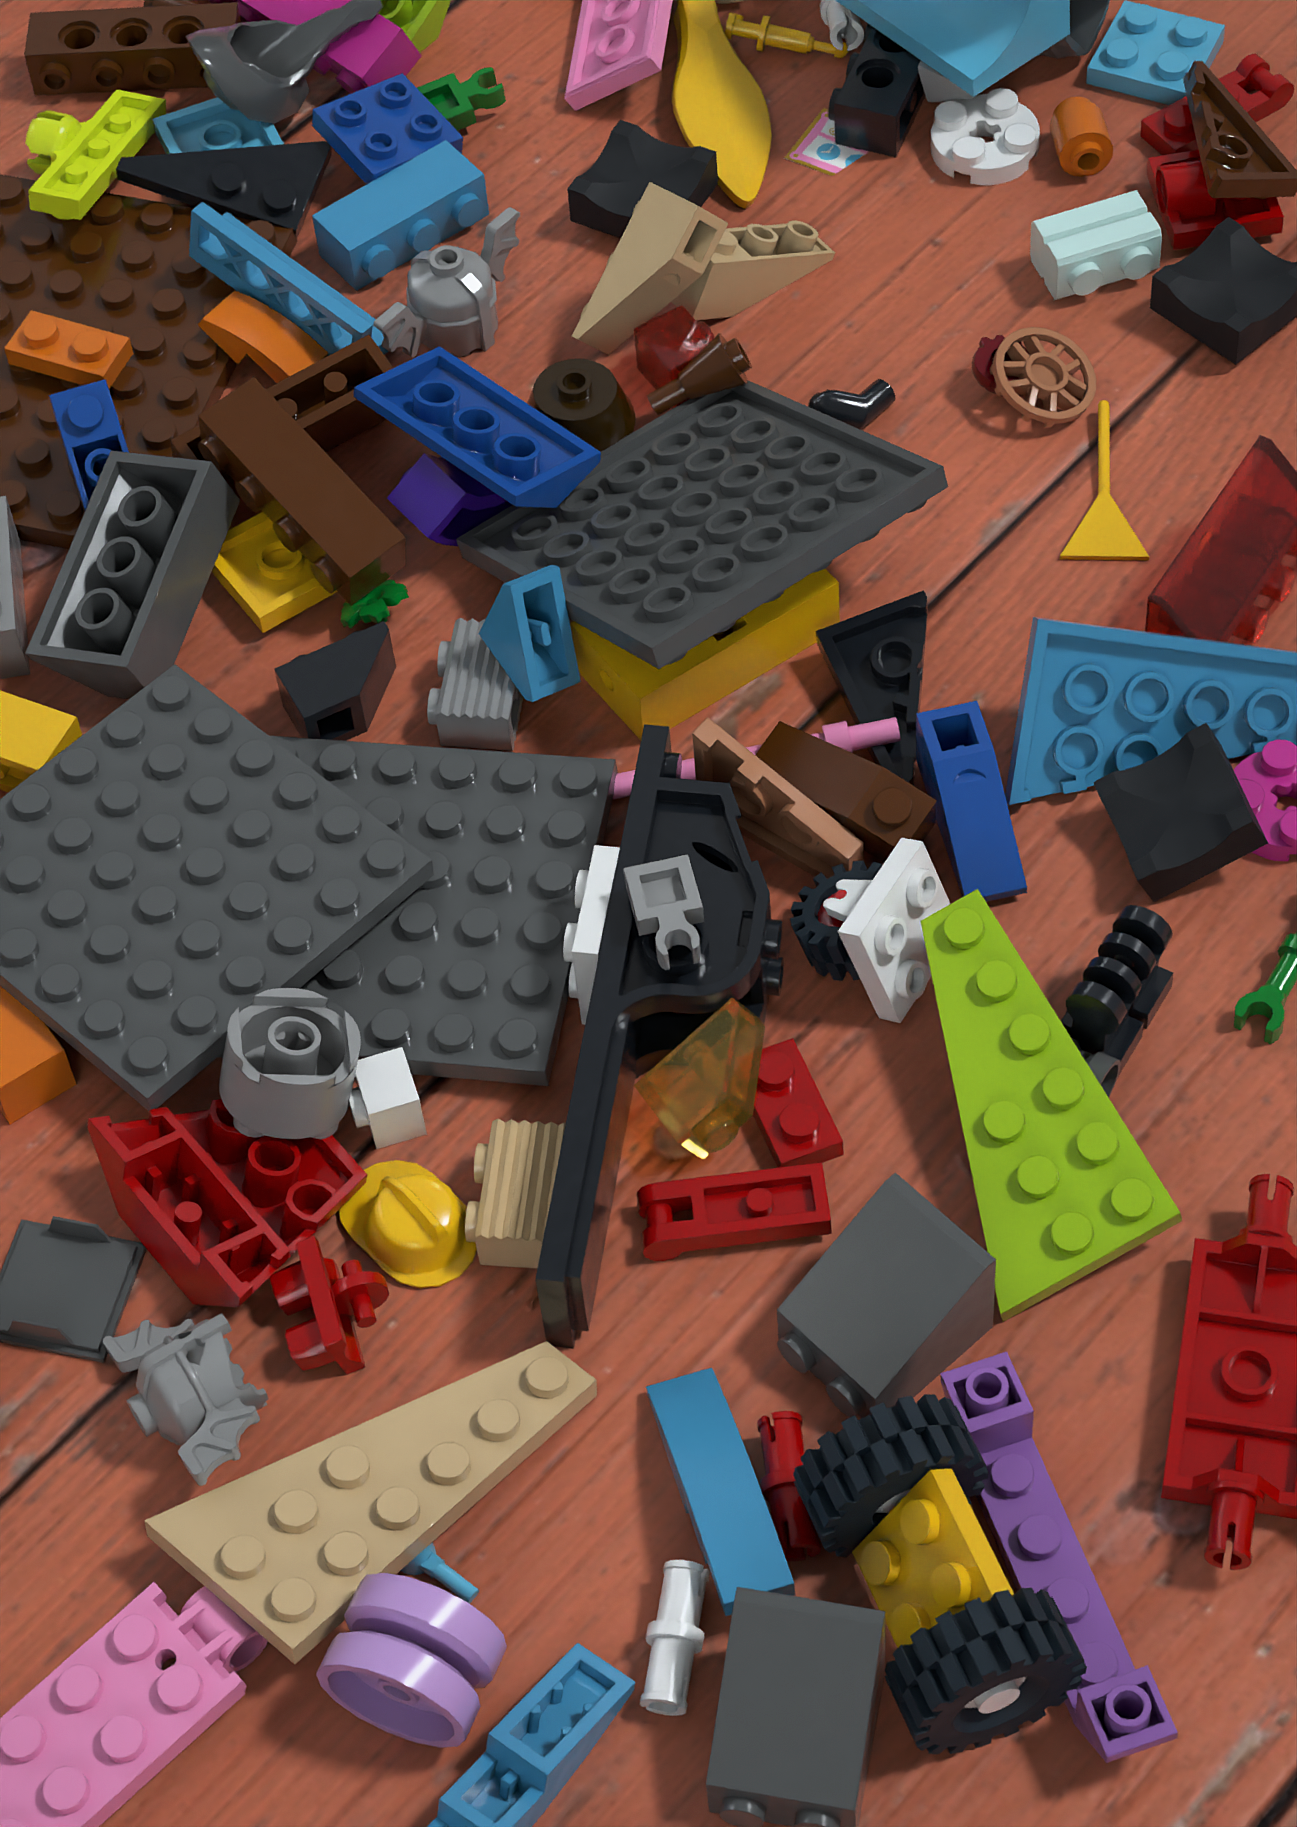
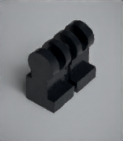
M1137 905L1125 906L1120 911L1112 925V933L1105 936L1098 948L1099 957H1095L1089 962L1083 972V981L1077 983L1066 1000L1067 1012L1061 1020L1070 1037L1079 1041L1082 1050L1091 1054L1104 1052L1119 1059L1121 1063L1119 1075L1141 1040L1143 1028H1148L1170 991L1173 982V972L1159 967V959L1173 936L1172 929L1157 913Z

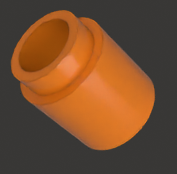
M1071 97L1057 105L1050 121V132L1063 170L1077 177L1091 176L1102 171L1113 157V145L1101 109L1084 97Z

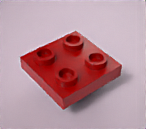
M1199 150L1148 158L1147 177L1173 250L1200 246L1213 229L1227 217L1244 226L1252 238L1282 233L1284 215L1277 197H1268L1266 199L1212 198L1207 190Z

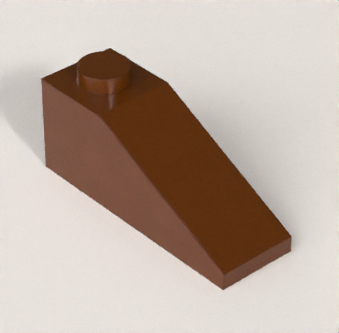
M781 721L778 722L755 755L842 826L852 831L857 838L864 842V850L883 863L901 838L924 841L936 824L937 800L888 769Z

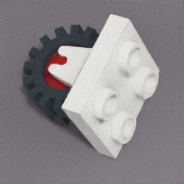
M907 838L899 840L883 865L873 862L869 869H867L864 861H853L851 871H846L843 864L832 867L834 876L826 879L821 872L812 878L816 888L811 889L804 886L798 895L802 902H793L791 912L794 917L790 918L791 926L811 967L814 966L817 973L823 977L830 973L833 980L843 981L846 972L849 971L853 981L861 980L879 1019L897 1023L902 1022L915 1000L923 994L931 977L920 921L951 904L923 841Z

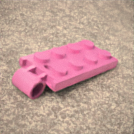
M153 1582L0 1718V1827H99L245 1695L246 1684L235 1672L253 1662L261 1654L268 1641L205 1586L194 1593L178 1616L165 1602L167 1596ZM176 1658L174 1665L166 1670H162L163 1664L168 1659Z

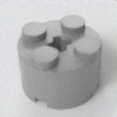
M299 988L265 990L253 996L251 1005L240 1012L239 1007L230 1017L219 1079V1092L224 1106L233 1116L234 1127L241 1134L253 1138L266 1135L280 1139H302L308 1137L323 1139L330 1137L336 1132L338 1124L344 1117L350 1104L349 1098L352 1093L361 1047V1036L358 1026L345 1010L342 1018L335 1011L326 1007L328 998L316 992Z

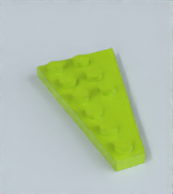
M976 889L920 922L987 1252L996 1259L995 1291L1000 1315L1004 1322L1180 1223L1182 1217L1181 1212L983 896Z

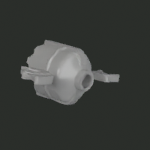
M508 207L487 225L480 256L476 252L450 245L440 246L432 251H421L411 260V269L407 274V306L396 302L373 323V326L383 334L384 339L381 346L390 352H394L397 347H403L404 353L415 357L420 344L423 343L431 350L440 346L449 353L461 357L469 355L471 351L478 348L486 352L494 345V333L498 329L495 303L497 301L496 281L502 282L505 279L503 273L505 260L511 249L518 246L520 242L515 234V225L520 217V212L512 207Z
M222 1313L210 1320L205 1319L195 1325L192 1319H186L181 1325L170 1328L156 1327L149 1320H143L140 1323V1327L126 1335L113 1338L111 1336L104 1337L102 1340L103 1344L121 1372L126 1373L138 1369L136 1381L138 1394L126 1401L139 1427L146 1437L158 1431L163 1438L176 1445H180L181 1447L178 1451L180 1458L199 1486L205 1485L210 1474L224 1462L240 1459L241 1453L238 1445L240 1437L247 1427L260 1421L257 1411L267 1406L266 1401L269 1398L264 1388L257 1390L250 1383L244 1384L245 1374L239 1364H234L230 1361L229 1354L232 1351V1347L228 1339L223 1338V1335L229 1333L232 1329Z

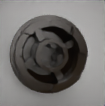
M588 359L563 360L546 368L536 379L527 404L600 452L633 433L636 415L634 407L612 372L604 365Z

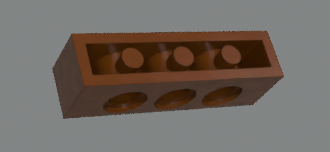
M238 3L30 13L24 57L34 94L54 95L115 92L116 90L136 91L208 87L203 77L205 69L190 48L186 35L199 30L241 23Z

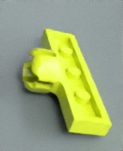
M116 90L96 114L86 122H79L72 115L46 110L38 113L37 117L32 119L29 125L25 142L30 152L39 156L35 159L28 158L27 164L36 174L41 175L28 190L30 210L52 214L55 218L62 220H81L116 179V168L120 158L134 157L154 134L153 118L166 114V99Z

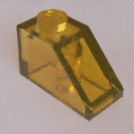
M733 997L634 1085L675 1141L701 1159L706 1158L712 1152H717L728 1146L736 1138L739 1128L753 1116L765 1025L759 1017Z

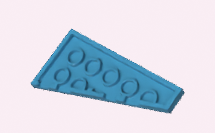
M1033 617L1005 793L1007 804L1031 801V798L1061 792L1067 794L1087 790V787L1094 786L1093 782L1112 772L1141 765L1161 755L1180 741L1187 732L1204 723H1207L1218 739L1228 759L1261 752L1268 742L1277 739L1288 740L1297 745V652Z

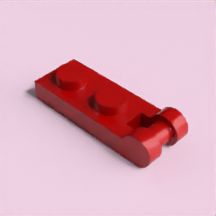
M1250 54L1238 64L1236 70L1218 80L1249 116L1257 122L1283 108L1293 96L1294 85L1281 74H1271L1269 72L1270 65L1259 55ZM1254 89L1257 90L1256 93L1252 95L1249 94V92L1253 91ZM1187 96L1141 120L1140 137L1161 155L1199 150Z
M822 1162L656 1182L641 1187L636 1194L638 1213L642 1218L646 1219L647 1228L641 1234L643 1254L646 1258L653 1261L671 1260L678 1257L682 1252L832 1234ZM692 1210L693 1219L673 1222V1215L677 1211Z

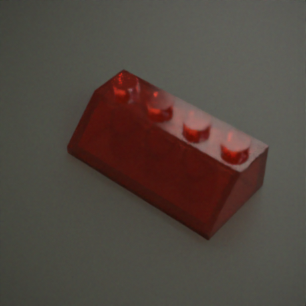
M1262 435L1258 437L1149 595L1145 632L1246 645L1248 642L1256 644L1266 629L1270 616L1269 610L1274 602L1283 603L1289 596L1297 576V471L1271 439Z

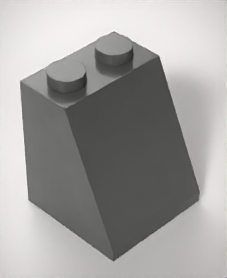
M895 1172L881 1185L778 1307V1348L786 1361L794 1369L801 1373H806L809 1370L826 1385L828 1396L846 1416L858 1415L863 1418L870 1415V1407L883 1402L886 1408L893 1407L898 1398L911 1395L914 1398L993 1327L996 1259Z
M737 1587L706 1780L709 1812L718 1813L722 1820L739 1827H761L764 1825V1822L791 1827H858L885 1678V1611Z

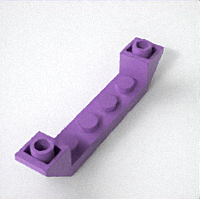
M1007 1351L941 1373L940 1380L944 1395L952 1401L954 1406H957L986 1464L988 1479L982 1480L985 1487L980 1495H976L1016 1590L1018 1591L1020 1588H1033L1034 1592L1037 1593L1042 1589L1048 1592L1050 1597H1053L1085 1660L1087 1669L1086 1674L1080 1675L1082 1679L1081 1684L1077 1689L1065 1691L1068 1698L1064 1702L1074 1725L1106 1763L1177 1739L1178 1732L1148 1665L1135 1669L1034 1443L1032 1438L1034 1411Z

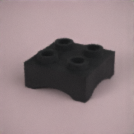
M620 119L611 131L609 139L595 163L584 174L577 176L567 188L570 220L621 238L632 217L633 210L642 198L649 182L702 207L718 185L716 151L701 146L689 148L670 145L652 137L639 126Z
M1227 217L1213 229L1207 239L1189 256L1175 264L1164 266L1152 276L1150 309L1236 365L1297 316V262H1290L1270 253L1250 236L1244 226Z
M1207 723L1187 732L1174 746L1154 759L1126 770L1112 772L1093 782L1121 839L1135 877L1153 902L1268 844L1222 745Z

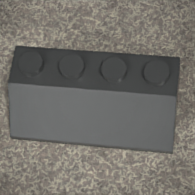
M110 451L25 654L31 660L108 697L130 699L174 665L240 503L239 497L211 461Z

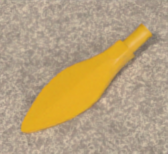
M676 0L677 8L673 20L677 31L678 60L672 88L674 115L690 148L701 146L716 151L719 187L736 205L746 209L754 203L770 153L772 134L766 100L756 80L729 42L720 22L715 0Z

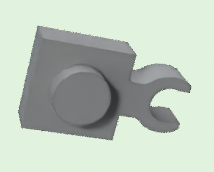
M688 854L623 868L625 885L639 936L656 933L655 942L659 965L664 970L670 969L668 949L675 945L687 946L692 952L694 964L699 963L701 959L700 938L693 924L704 922V915Z

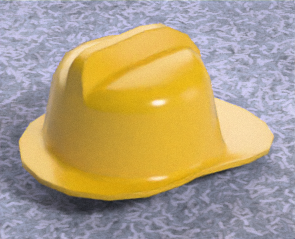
M394 1160L376 1163L364 1169L367 1173L366 1183L339 1209L340 1222L350 1238L385 1273L401 1284L416 1288L440 1287L459 1278L473 1263L477 1251L476 1243L467 1242L465 1238L467 1206L453 1193L448 1185L417 1163Z

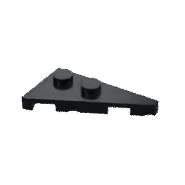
M326 141L123 157L120 158L117 165L116 174L119 181L195 207L204 202L220 214L228 212L234 217L252 221L263 220L275 226L293 228L294 234L298 238L331 158L332 147Z
M924 590L815 631L817 645L855 724L859 725L893 717L897 718L901 741L873 746L867 749L874 763L888 769L913 786L916 768V713H920L928 617L927 596Z

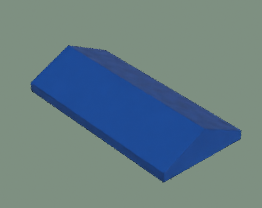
M440 346L354 387V398L516 507L557 508L601 460V452Z

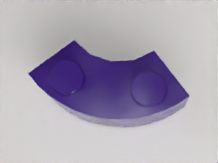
M426 453L420 457L413 467L403 474L400 483L387 497L427 538L436 543L450 546H458L456 538L512 505L443 457L438 458Z

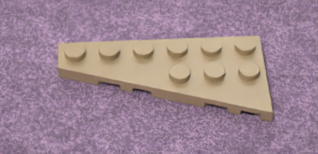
M545 1341L144 1520L147 1536L292 1663L296 1664L345 1620L344 1614L359 1583L366 1575L377 1573L396 1575L592 1401L597 1396V1380Z

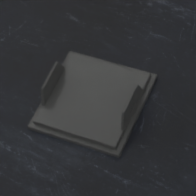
M53 1216L50 1225L21 1219L0 1272V1342L105 1363L108 1352L102 1340L106 1336H111L112 1338L115 1336L147 1250L141 1242L108 1236L97 1224Z

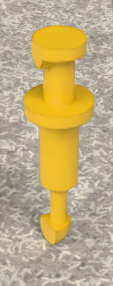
M730 12L725 29L727 38L731 40L733 35L757 40V51L763 52L765 45L804 54L811 52L813 49L834 54V57L843 58L849 52L845 42H843V50H838L833 44L814 40L811 33L770 24V16L764 15L761 25L742 21L743 16Z

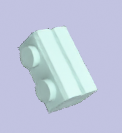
M1137 190L1031 222V262L1040 277L1044 278V283L1054 300L1074 294L1080 296L1088 295L1100 286L1126 278L1131 280L1140 279L1152 270L1160 268L1161 228L1151 212L1147 211V206Z

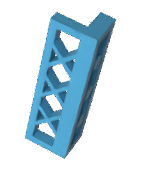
M201 202L191 210L189 256L229 286L266 304L285 316L328 352L327 356L367 335L371 336L384 355L389 352L381 346L384 337L382 332L373 326L375 318L230 213L226 212L220 215L204 202Z

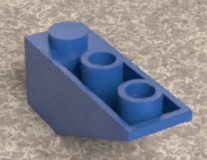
M106 379L49 395L57 427L84 510L88 506L110 451L129 452Z
M973 701L916 713V762L927 794L937 800L936 821L962 897L976 889L979 890L986 902L1027 893L1026 880L995 751L978 702Z

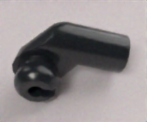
M877 379L860 394L839 390L818 392L809 400L808 407L861 430L894 403L896 396L892 387L887 382Z

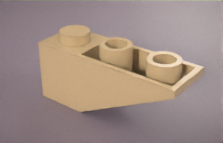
M649 182L642 198L633 210L632 217L615 251L607 261L606 269L590 301L585 305L581 313L580 320L572 337L608 355L703 275L729 223L698 205Z
M789 221L787 224L764 226L749 224L747 227L726 228L703 275L671 302L691 321L733 317L833 260L835 252L818 237V232L812 226L801 221Z

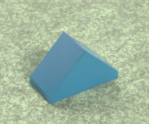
M550 565L504 583L478 634L524 699L534 702L581 682L559 566Z

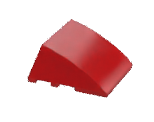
M222 1099L212 1100L208 1110L173 1114L168 1107L150 1109L148 1119L112 1124L110 1116L88 1118L87 1128L118 1215L193 1305L240 1307L297 1251L295 1243L310 1238L362 1188L367 1179V1173L333 1135L323 1139L312 1137L280 1139L266 1135L257 1138L247 1137L234 1127L233 1116L224 1106Z

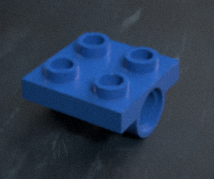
M403 73L313 109L312 126L366 185L445 140L462 154L463 136Z

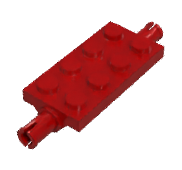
M1270 1174L1257 1175L1250 1180L1246 1227L1239 1231L1238 1236L1223 1242L1195 1238L1161 1498L1212 1506L1204 1558L1209 1564L1222 1568L1226 1541H1231L1230 1570L1245 1569L1252 1563L1251 1546L1255 1513L1297 1519V1246L1293 1244L1292 1236L1287 1232L1294 1186L1290 1180L1279 1175L1276 1178L1273 1200L1267 1198Z

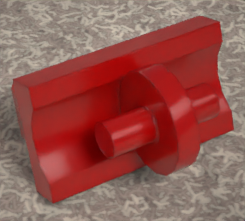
M315 1236L295 1243L300 1261L292 1263L270 1276L274 1296L279 1307L287 1316L312 1306L316 1318L286 1329L285 1337L292 1359L303 1371L324 1366L334 1361L337 1362L347 1375L365 1368L352 1316H355L357 1326L360 1328L370 1327L376 1323L377 1319L374 1309L380 1307L389 1296L385 1277L377 1272H363L359 1260H349L341 1266L343 1278H341L336 1262L333 1259L323 1258L319 1241Z

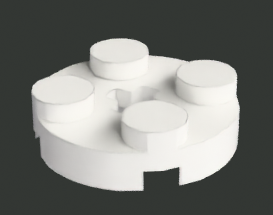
M998 88L990 91L988 94H978L975 98L945 101L939 104L935 110L934 123L931 128L932 158L942 172L953 178L954 170L961 174L970 175V184L997 185L1009 182L1025 173L1029 169V160L1034 155L1037 156L1040 138L1039 123L1031 110L1018 102L1017 94L1009 89ZM981 137H992L994 141L985 143Z

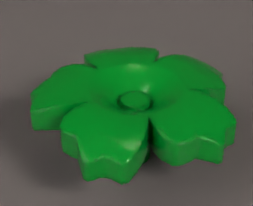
M388 579L350 606L345 601L340 619L343 627L348 626L352 628L361 620L364 623L371 621L377 624L383 621L386 622L388 620L387 617L390 616L388 607L396 606L401 600L408 598V590L404 584L395 583L394 580Z

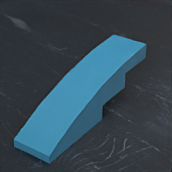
M713 1368L646 1386L648 1399L686 1514L689 1513L705 1564L708 1563L725 1616L732 1614L737 1587L795 1596L794 1581L771 1515Z
M577 1642L488 1734L486 1752L439 1799L437 1817L427 1827H532L591 1752L633 1693L636 1682Z

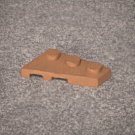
M707 717L692 733L696 780L730 783L741 813V818L736 819L742 835L813 876H817L822 872L826 879L834 876L832 867L843 864L846 871H851L853 861H864V842Z

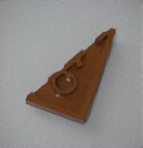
M1194 61L1189 72H1186L1183 82L1207 190L1212 198L1257 199L1294 197L1297 192V170L1203 61Z

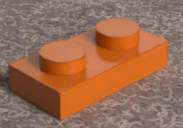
M33 310L29 312L4 348L10 365L80 385L106 379L109 389L134 354L130 337Z

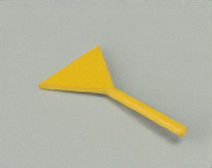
M1101 400L1098 403V496L1061 553L1060 560L1149 561L1148 553L1110 495V405L1108 401Z

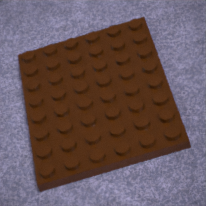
M0 174V497H7L20 540L69 549L85 510L57 427L49 395L83 385L10 365L4 350L5 346L31 310L130 337L134 354L109 389L129 453L172 457L170 440L199 425L198 415L220 400L237 365L198 326L201 319L235 289L189 256L191 210L194 208L104 192L81 220H62L55 218L52 214L30 210L28 190L36 180ZM235 217L289 257L291 256L298 242L293 228L275 226L263 220L252 221Z

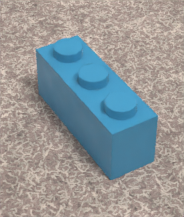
M445 140L312 215L319 255L357 291L413 259L421 251L430 250L442 241L488 216L489 208L485 177L476 166Z

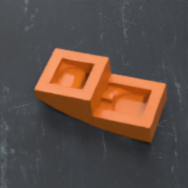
M235 290L198 323V326L237 364H240L247 356H250L276 383L322 360L328 354L311 336L285 316L266 304Z

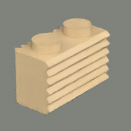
M496 1119L492 1121L489 1144H477L474 1159L475 1183L483 1184L480 1202H468L465 1218V1238L467 1242L476 1243L480 1265L538 1268L566 1125L565 1122L560 1125L553 1122L543 1124L539 1121L531 1124L526 1120L517 1123L512 1119L507 1122Z

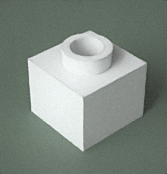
M400 1047L359 1059L355 1073L357 1087L352 1089L349 1098V1105L356 1128L369 1125L376 1149L427 1135L420 1099L403 1048Z

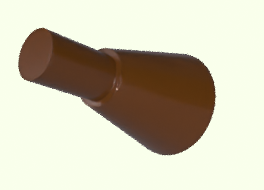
M719 333L678 373L676 379L647 395V398L657 415H660L689 397L694 399L748 384L744 372L751 369L752 365L736 338L727 342Z

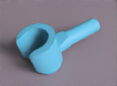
M433 1542L401 1570L408 1575L426 1573L431 1578L437 1579L469 1604L479 1593V1589L445 1564V1561L436 1554Z

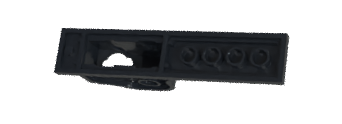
M644 724L535 1278L546 1341L555 1347L574 1349L577 1330L589 1331L635 1079L648 1071L661 1067L710 1068L731 1062L732 1059L740 1057L753 1046L762 1032L769 995L780 996L782 989L784 958L779 957L782 921L771 919L770 892L758 860L751 862L736 821V819L741 818V813L730 783L681 779L682 756L681 753L671 751L669 726ZM688 854L703 906L704 922L693 924L700 938L701 959L699 963L694 964L691 950L684 945H675L668 949L670 969L664 970L657 960L656 933L639 936L625 885L623 868Z

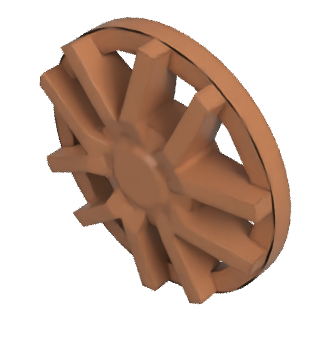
M1028 327L1009 334L996 350L993 364L990 367V374L994 375L997 385L994 389L997 396H1003L1011 406L1022 413V420L1028 422L1031 418L1044 422L1045 427L1051 428L1053 424L1065 423L1079 418L1091 404L1096 392L1095 372L1086 354L1066 336L1046 328ZM1040 341H1047L1056 347L1048 353ZM1018 342H1024V345L1028 350L1029 354L1023 349V347ZM1065 351L1074 361L1065 365L1058 356ZM1006 352L1012 361H1004ZM1080 369L1083 374L1084 383L1071 375ZM1006 376H1015L1020 379L1008 381ZM1019 395H1025V399L1023 400ZM1073 396H1075V397H1077V398H1079V399H1082L1081 402H1079V401H1078L1076 398H1074ZM1036 398L1042 400L1043 409L1035 407ZM1057 407L1061 408L1064 411H1057Z

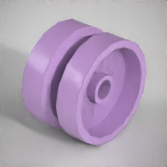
M389 1573L366 1575L359 1583L344 1614L347 1626L351 1632L339 1633L332 1640L316 1673L320 1686L342 1707L385 1732L415 1743L439 1748L458 1747L466 1740L481 1707L478 1694L474 1688H484L493 1680L507 1646L504 1634L490 1618L468 1602L439 1587L411 1577Z

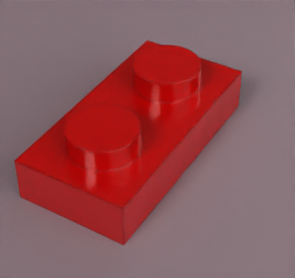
M793 1038L732 1059L733 1074L778 1168L823 1163L844 1155L841 1135Z

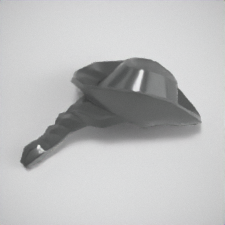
M351 0L340 8L330 9L299 25L278 20L244 22L231 26L199 30L186 35V39L193 53L205 69L203 77L216 97L231 109L243 113L249 120L275 124L299 111L310 92L306 77L312 71L316 60L326 53L330 43L339 40L343 34L349 32L352 27L357 26L360 22L373 19L382 10L383 5L381 0Z

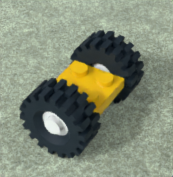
M924 1394L917 1403H915L912 1395L898 1398L895 1406L886 1408L883 1402L870 1407V1415L859 1420L853 1415L841 1422L843 1429L835 1434L828 1431L817 1440L820 1448L807 1449L800 1458L803 1465L795 1467L793 1476L796 1481H794V1484L824 1549L829 1553L835 1551L838 1557L844 1558L853 1553L879 1610L885 1611V1623L897 1649L892 1654L895 1660L887 1662L885 1666L886 1676L884 1677L917 1748L921 1751L927 1749L929 1754L939 1755L946 1748L950 1754L963 1752L968 1744L974 1743L976 1748L991 1744L992 1737L1003 1733L1006 1738L1020 1731L1018 1726L1029 1720L1035 1723L1046 1716L1045 1709L1047 1707L1059 1706L1068 1698L1065 1691L1078 1688L1082 1682L1080 1675L1086 1674L1087 1666L1053 1597H1050L1048 1592L1041 1589L1035 1593L1033 1588H1020L1015 1594L1013 1593L970 1506L972 1503L969 1497L980 1495L985 1487L982 1480L988 1479V1470L957 1406H954L952 1401L946 1397L938 1401L936 1395Z

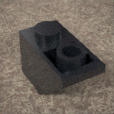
M384 621L367 629L353 632L344 639L309 654L300 655L292 661L274 668L283 707L302 738L347 741L368 731L396 669L389 628Z

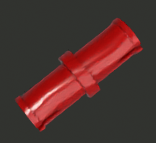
M777 1411L771 1413L774 1426H771L770 1417L766 1415L757 1420L766 1474L760 1479V1488L765 1501L770 1503L771 1518L786 1561L806 1560L803 1547L807 1548V1553L810 1557L817 1556L821 1551L816 1529L794 1484V1481H796L793 1476L795 1467L803 1465L800 1458L805 1453L802 1433L803 1421L802 1416L794 1411Z

